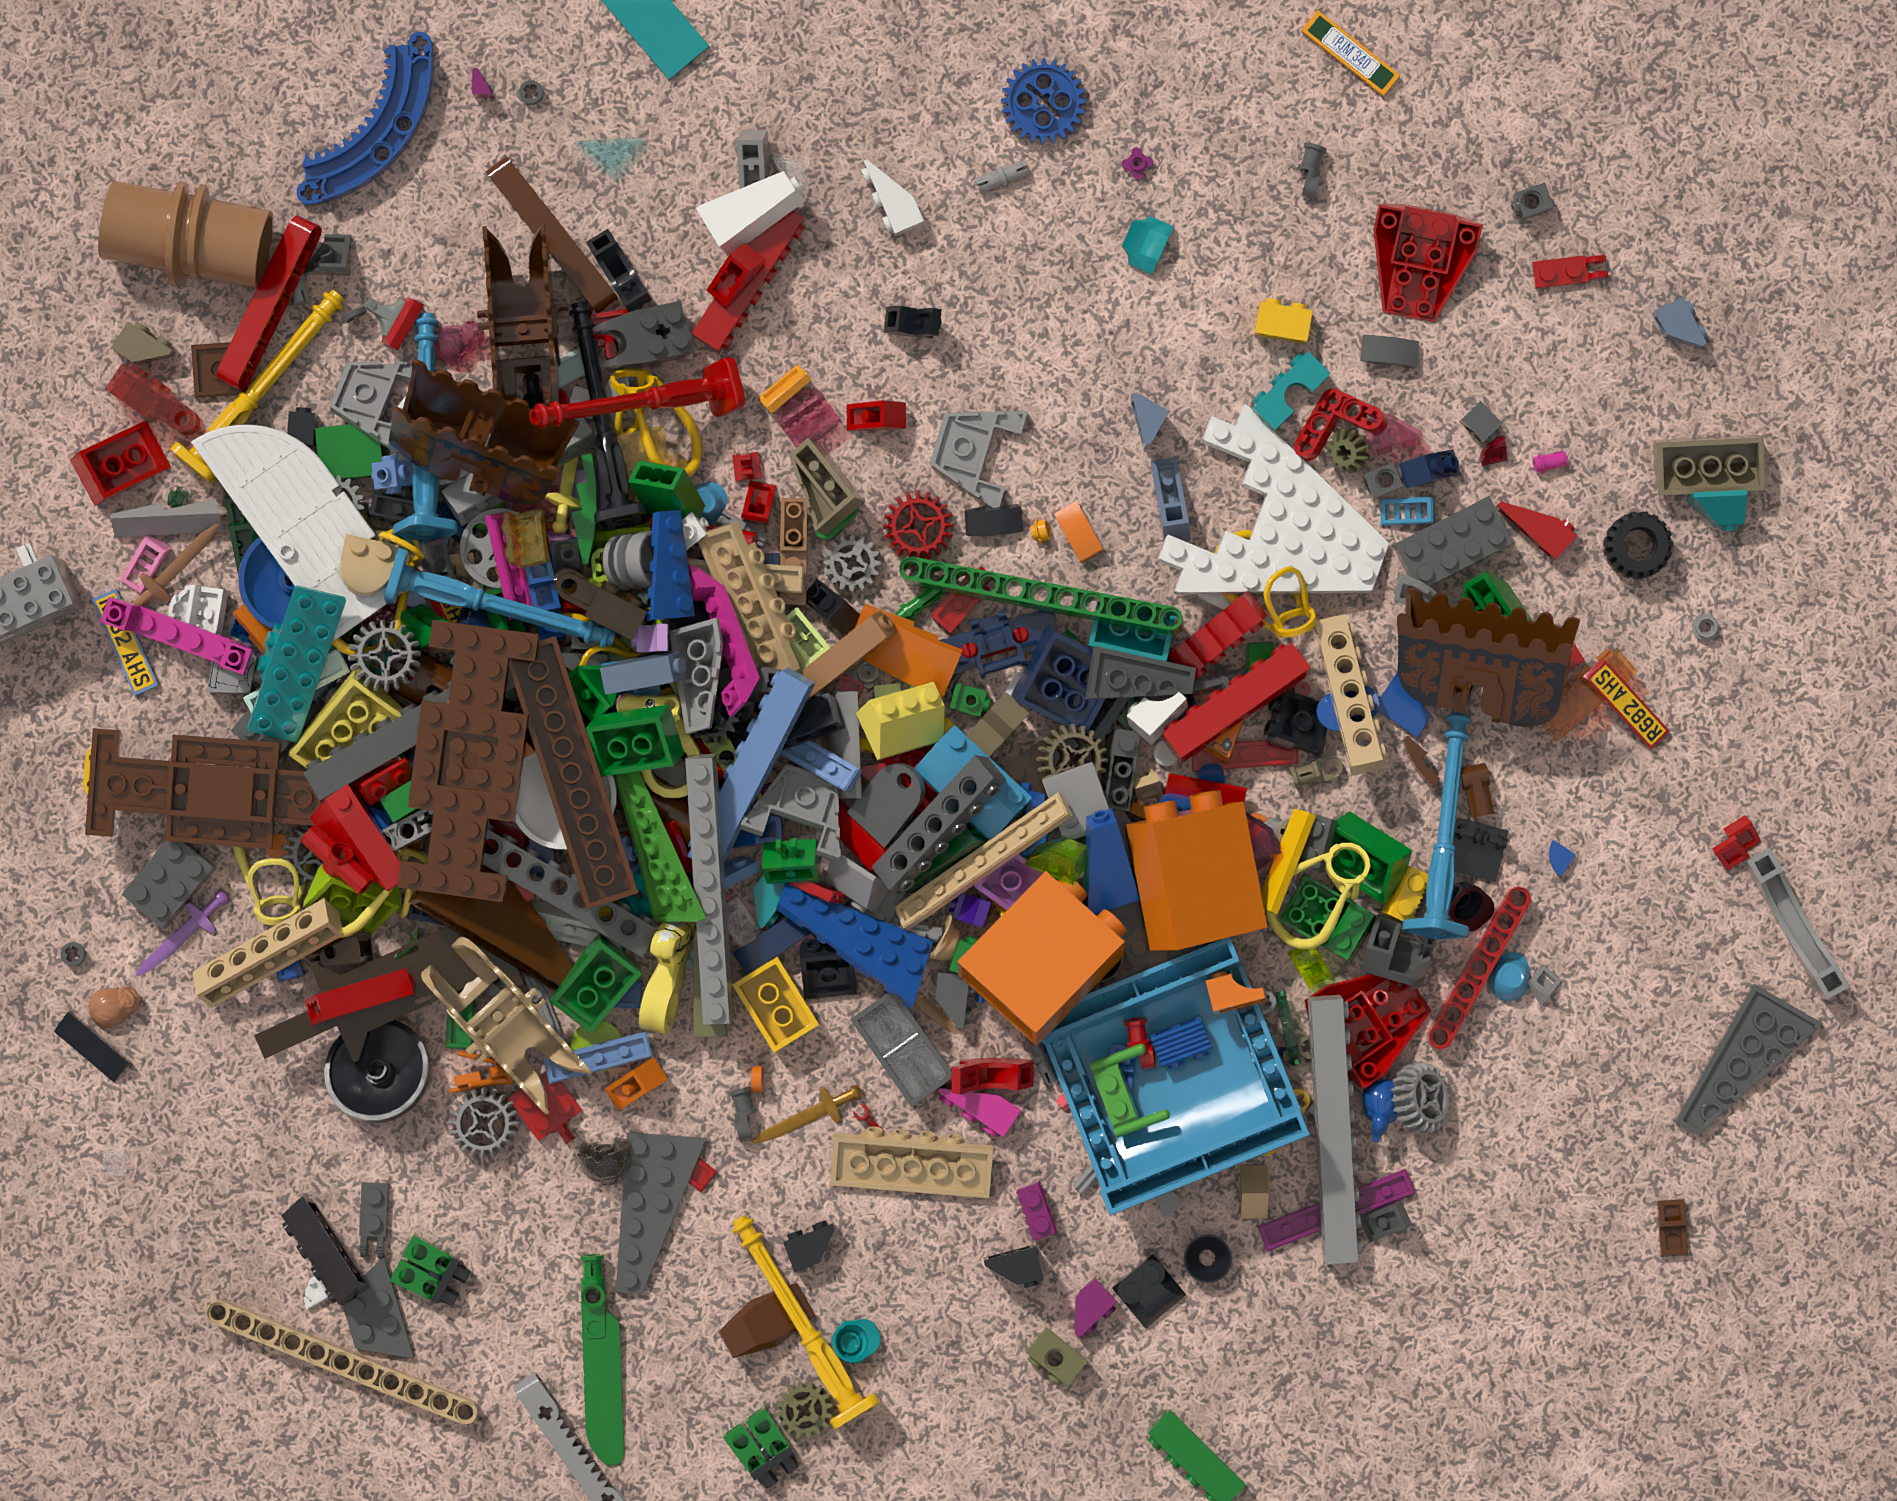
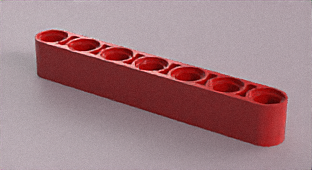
M297 215L290 220L218 367L216 374L218 380L238 390H244L249 385L322 234L321 226Z
M1513 887L1503 897L1428 1030L1427 1041L1433 1048L1445 1049L1453 1041L1531 902V895L1527 889ZM1515 891H1520L1524 895V902L1520 906H1515L1511 901V896ZM1502 914H1506L1511 918V925L1507 929H1502L1498 925V919ZM1490 937L1498 941V948L1494 952H1489L1485 948V942ZM1477 960L1485 964V971L1479 976L1475 975L1472 971V964ZM1464 983L1469 984L1472 988V994L1467 999L1462 998L1459 994V987ZM1451 1006L1456 1007L1459 1011V1017L1454 1022L1446 1018V1010ZM1439 1029L1443 1030L1446 1034V1040L1441 1045L1434 1043L1432 1037L1433 1033Z

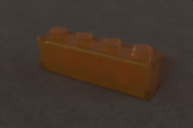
M1617 647L1612 651L1606 648L1596 657L1598 661L1601 658L1606 660L1625 682L1638 672ZM1589 665L1576 675L1579 678L1577 682L1572 686L1569 683L1565 685L1557 714L1550 721L1541 725L1555 742L1562 739L1605 701L1583 677L1591 669Z

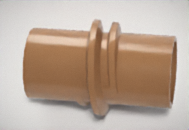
M114 181L107 192L100 221L98 237L99 257L103 260L166 271L169 284L175 287H181L186 282L188 276H191L193 279H209L257 289L267 267L273 235V212L271 210L210 199L209 188L204 184H200L196 193L192 196L189 195L187 182L179 181L174 192Z

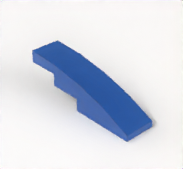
M544 530L518 534L519 549L532 606L561 614V606L557 590L554 586V572ZM536 625L537 634H540L539 641L556 636L557 640L566 638V633Z

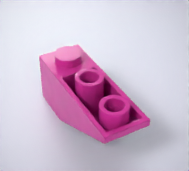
M939 1088L937 1091L942 1094L939 1097L941 1101L951 1108L954 1104L962 1108L961 1114L973 1123L976 1119L984 1123L983 1130L995 1138L998 1134L1004 1137L1021 1112L1019 1108L1000 1095L980 1092L954 1094L951 1093L952 1089Z

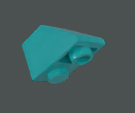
M764 875L753 888L757 923L761 929L766 925L770 928L780 916L776 913V906L785 884H767Z

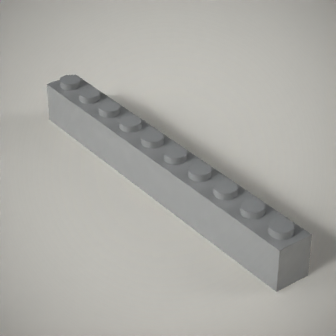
M717 754L689 755L685 761L694 893L706 919L696 922L703 1025L730 1024L734 1018Z
M1340 995L1308 997L1323 1260L1326 1265L1358 1262V1254H1362L1361 1238H1357L1356 1228L1361 1227L1360 1213L1355 1212V1202H1359L1358 1186H1354L1353 1176L1358 1174L1357 1161L1352 1160V1149H1356L1355 1133H1351L1350 1123L1355 1122L1353 1107H1349V1097H1353L1352 1081H1348L1347 1071L1352 1069L1350 1054L1346 1055V1044H1350L1349 1028H1345L1344 1018L1349 1016L1348 1003L1343 1002V998Z

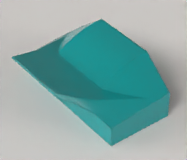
M1151 216L1144 220H1133L1122 244L1128 256V265L1152 275L1174 226Z

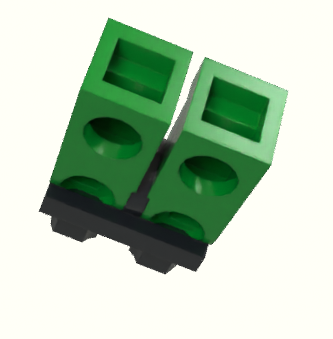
M414 1234L402 1256L404 1258L400 1259L389 1281L436 1304L440 1301L453 1306L460 1292L447 1285L451 1278L465 1284L471 1270L460 1263L461 1259ZM412 1262H414V1263L420 1265L421 1267H423V1268H425V1269H422V1268H420V1267L414 1265Z
M764 1406L745 1420L759 1443H757L743 1421L723 1435V1439L754 1480L758 1479L768 1489L779 1481L772 1468L780 1464L788 1475L797 1469L799 1465L794 1456L793 1447L771 1416L767 1407Z

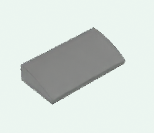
M824 691L836 698L845 727L826 735V750L860 769L859 719L856 715L858 711V691ZM861 774L848 794L838 788V798H861Z

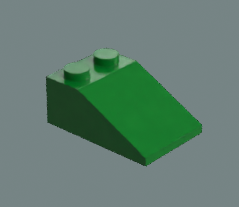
M598 933L571 968L550 999V1003L588 1032L592 1033L642 974L641 965L602 934Z

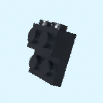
M1287 690L1268 703V710L1272 711L1271 720H1268L1264 727V734L1268 736L1267 743L1288 751L1296 748L1316 756L1323 754L1327 728L1321 724L1317 716V707L1320 701Z
M808 940L804 945H799L804 999L857 994L855 967L837 955L836 949L827 943L822 944L817 940Z

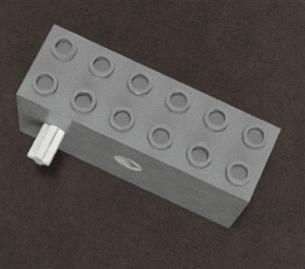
M31 543L16 549L23 567L0 577V645L84 609L64 560L53 555L38 560Z

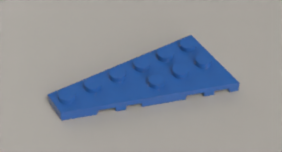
M788 883L784 884L776 906L778 911L801 928L806 927L817 935L816 939L822 944L827 943L836 949L837 955L868 978L876 979L885 986L884 990L892 995L894 993L904 1000L903 1004L911 1009L913 1007L933 940L844 905L825 901Z

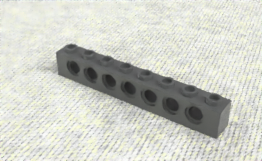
M488 823L486 840L494 839L497 847L493 853L487 854L484 852L483 864L499 874L508 875L509 880L643 957L652 942L654 934L658 930L653 927L655 921L643 914L639 918L630 913L632 908L619 900L616 904L609 902L587 910L585 906L577 907L575 898L581 891L575 874L568 877L561 873L563 870L562 866L549 860L548 864L538 859L541 855L540 853L528 846L525 850H522L516 846V839L506 833H503L502 837L492 832L495 827ZM512 852H516L520 858L519 863L515 867H509L506 863L507 856ZM534 866H540L543 872L541 878L536 881L531 880L529 877L530 869ZM562 879L565 882V890L560 894H555L552 890V885L556 880ZM608 906L611 910V915L609 919L601 921L598 917V911L600 908ZM625 920H631L634 924V928L629 934H623L621 931V924Z

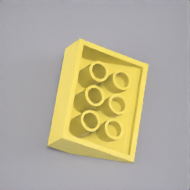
M360 669L352 671L301 732L298 742L292 743L289 756L305 768H307V764L319 757L323 762L331 757L329 751L332 750V747L344 744L347 748L355 743L352 739L353 737L364 731H367L368 734L378 730L376 724L388 717L392 721L400 717L399 711L402 710L401 706L387 692H384L380 685L378 691H374L375 682L371 681L370 685L365 687V676L357 680L355 677L360 672Z

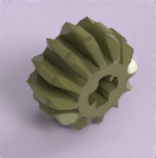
M1347 428L1331 436L1333 441L1328 442L1326 445L1332 450L1326 455L1329 458L1333 457L1331 466L1334 467L1339 464V472L1343 473L1348 470L1350 474L1355 473L1357 468L1361 470L1366 466L1365 461L1371 458L1366 452L1371 449V445H1365L1364 443L1367 436L1362 435L1359 437L1357 429L1350 432Z

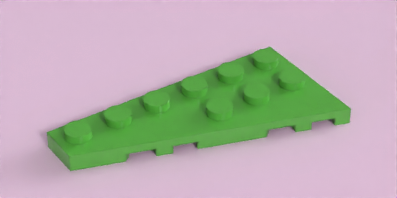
M640 772L615 775L654 921L698 922L706 919Z

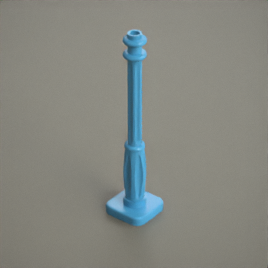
M1452 709L1451 714L1446 716V721L1450 723V730L1444 733V737L1448 739L1438 838L1437 843L1433 845V854L1427 880L1426 913H1424L1423 918L1405 919L1402 924V931L1434 940L1469 937V927L1450 921V916L1448 915L1455 881V852L1457 849L1453 845L1463 749L1464 741L1470 739V735L1465 730L1466 725L1472 722L1470 716L1454 712V709Z

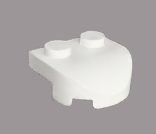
M188 585L178 595L173 596L169 605L168 616L222 635L229 594L228 590Z

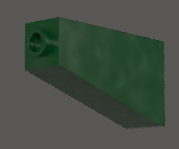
M942 822L939 823V830H941ZM968 822L965 830L949 842V847L944 852L938 854L932 860L930 868L920 873L914 880V885L904 892L915 893L988 840ZM923 840V842H922V849L924 848V845H925L924 840Z

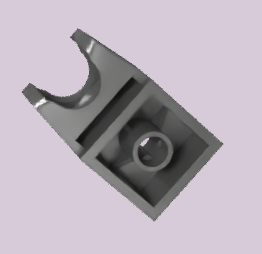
M681 300L632 311L592 328L595 335H610L619 344L618 356L602 363L604 370L643 368L685 358L695 351Z

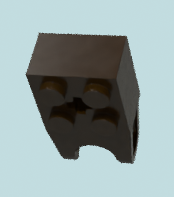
M562 568L554 576V586L559 596L579 606L585 617L631 640L634 639L647 614L642 598L630 592L624 595L620 593L618 586L607 580L600 583L570 568ZM566 579H573L574 585L571 588L565 589L561 587L562 582Z

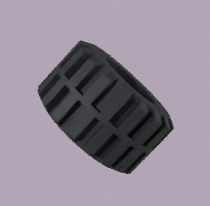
M1645 511L1631 512L1617 519L1608 528L1607 536L1603 542L1605 544L1603 551L1604 555H1607L1609 566L1612 565L1615 568L1614 571L1617 574H1623L1625 578H1647L1659 572L1666 566L1668 559L1672 555L1673 541L1670 538L1672 533L1670 530H1667V524L1664 521L1661 522L1657 515H1650ZM1642 530L1651 537L1653 552L1647 559L1636 561L1626 554L1623 542L1625 536L1630 531Z

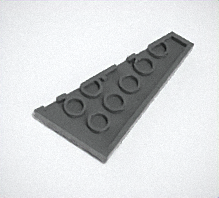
M1752 984L1674 1122L1696 1135L1701 1134L1725 1110L1738 1101L1744 1093L1757 1084L1797 1046L1803 1043L1809 1035L1821 1027L1823 1023L1756 984Z

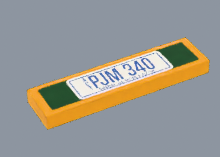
M1319 10L1316 11L1301 30L1303 34L1383 97L1400 77L1396 71Z

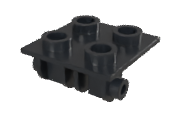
M1457 818L1453 845L1457 849L1455 852V872L1496 882L1503 851L1507 846L1509 831Z

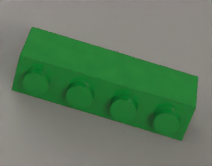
M1169 1408L1147 1430V1433L1150 1435L1147 1440L1158 1451L1163 1448L1169 1454L1166 1459L1176 1469L1181 1466L1188 1472L1185 1476L1186 1479L1196 1488L1201 1485L1207 1491L1204 1496L1209 1501H1231L1246 1486L1245 1482Z

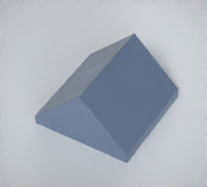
M1133 393L1131 394L1130 402L1142 446L1145 450L1151 446L1169 411L1144 396Z

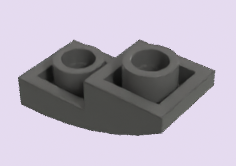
M1363 335L1360 361L1382 366L1390 364L1411 369L1417 367L1419 341L1387 336Z

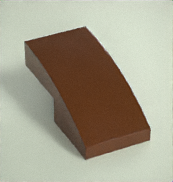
M1408 735L1405 736L1402 742L1411 764L1422 779L1430 787H1433L1440 778L1421 762L1427 752Z
M1684 1199L1657 1201L1660 1256L1688 1255Z

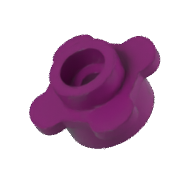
M1137 147L1133 148L1131 155L1122 161V168L1129 170L1135 179L1143 178L1146 169L1153 166V159L1146 157L1142 150ZM1136 161L1140 162L1139 166L1135 165Z

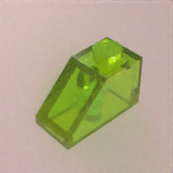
M1062 836L1038 845L1025 861V865L1043 873L1047 871L1051 876L1073 885L1085 869L1087 845Z

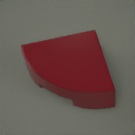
M1504 436L1494 439L1483 448L1480 454L1482 466L1508 460Z

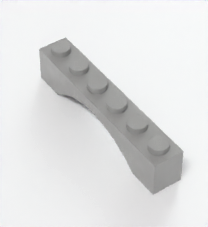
M1765 848L1744 860L1743 863L1821 999L1828 1000L1849 988L1850 985L1838 964L1830 955L1802 910L1771 848Z

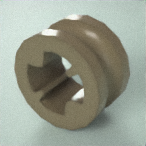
M1306 1035L1299 1040L1297 1049L1302 1057L1311 1059L1310 1053L1308 1051L1303 1052L1302 1046H1305L1303 1042L1308 1039L1310 1041V1035Z

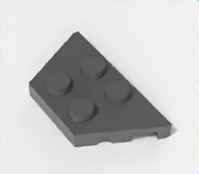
M383 1258L362 1276L369 1289L343 1305L355 1349L411 1358L414 1357L393 1283L389 1281L391 1277L385 1258Z

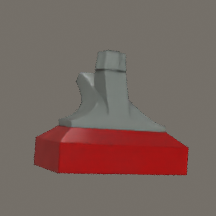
M406 297L391 305H381L376 300L370 298L365 304V309L372 312L380 322L381 342L398 351L424 304L413 298Z

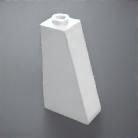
M783 171L704 203L696 209L718 246L729 255L743 244L751 242L805 202L806 199L801 193L804 188L795 176L789 177Z

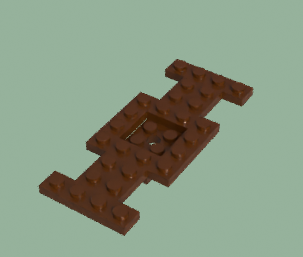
M432 620L429 647L455 650L449 702L441 703L422 700L408 807L434 811L428 861L425 864L402 860L400 862L398 888L505 902L508 875L482 872L489 819L515 822L529 715L503 711L510 658L537 661L540 634ZM468 753H473L478 760L477 765L472 769L467 768L464 764V757Z

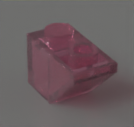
M1390 413L1386 414L1388 424L1383 432L1372 434L1364 430L1365 436H1367V444L1371 446L1369 451L1370 453L1376 451L1377 456L1393 452L1392 447L1399 443L1402 444L1403 449L1418 445L1417 440L1423 437L1422 431ZM1369 418L1367 420L1371 423H1377L1379 419Z

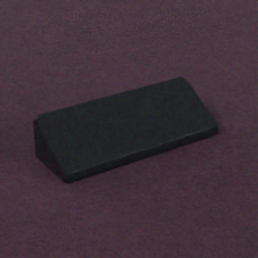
M72 1011L66 1013L54 1030L58 1036L113 1082L119 1078L131 1063L130 1060Z

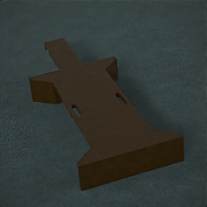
M445 927L342 975L315 963L309 965L322 993L407 968L408 974L410 973L413 976L415 982L414 994L311 1026L307 1011L254 1035L264 1059L337 1026L353 1062L360 1061L369 1031L439 1000L435 996L420 1004L415 1003L416 999L432 993L421 977V972L428 966L432 965L455 991L463 989L468 982L478 977L451 947L459 937L464 936L450 927ZM474 943L516 986L521 987L524 985L516 967ZM414 946H419V950L398 960L395 959L396 954Z

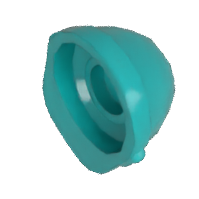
M871 1320L842 1321L841 1325L836 1328L832 1335L831 1346L835 1355L840 1360L859 1364L877 1351L880 1346L881 1337L877 1326Z

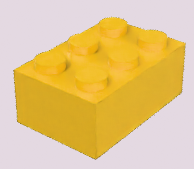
M779 957L774 958L732 984L773 1052L778 1051L820 1025Z

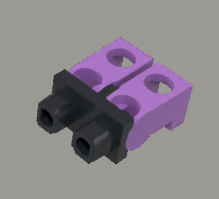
M568 527L565 533H555L553 529L544 530L554 576L562 568H570L582 574L578 539L571 535V529ZM564 580L561 584V587H572L574 585V580Z

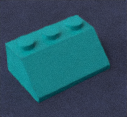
M1098 601L1096 604L1095 611L1098 610L1100 607V603ZM1117 606L1113 609L1112 614L1122 616L1125 614L1126 608L1124 606ZM1143 611L1139 614L1138 619L1148 621L1151 619L1152 613L1150 611ZM1176 616L1167 617L1164 624L1174 626ZM1093 621L1088 647L1094 648L1097 646L1167 662L1172 635Z

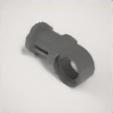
M1305 142L1303 146L1305 148L1301 164H1298L1297 169L1308 172L1302 196L1315 199L1321 178L1319 166L1322 155L1327 152V148Z
M751 1086L728 1092V1096L733 1099L736 1113H734V1123L740 1143L753 1139L746 1116L758 1112L757 1108L753 1106L750 1097Z

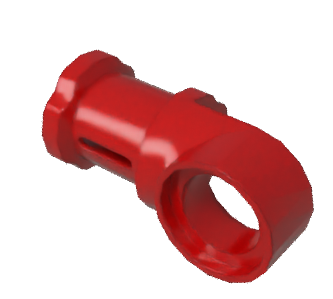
M1133 1017L1123 1021L1128 1031L1129 1041L1126 1043L1127 1047L1130 1048L1138 1044H1144L1146 1052L1140 1055L1142 1070L1156 1068L1153 1045H1151L1150 1039L1146 1035L1145 1023L1147 1022V1017Z

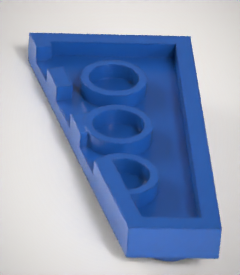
M681 510L653 513L651 539L654 559L650 561V572H653L652 587L648 588V599H651L650 611H647L646 621L693 617L695 613Z

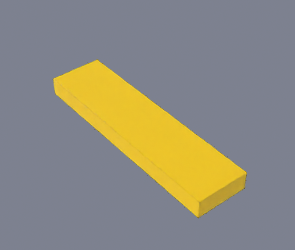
M1293 809L1261 891L1264 911L1278 914L1316 815Z

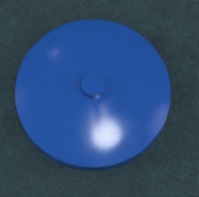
M258 537L246 550L241 560L238 572V586L242 601L250 614L261 624L273 629L274 623L282 625L295 586L260 537Z

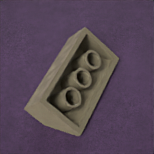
M1760 435L1653 440L1654 471L1659 496L1710 491L1765 490L1764 437Z

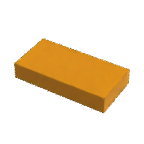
M796 365L761 394L758 400L772 414L812 379L799 365Z

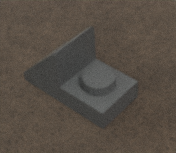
M1402 1201L1390 1203L1360 1217L1361 1225L1369 1242L1405 1230L1413 1225Z

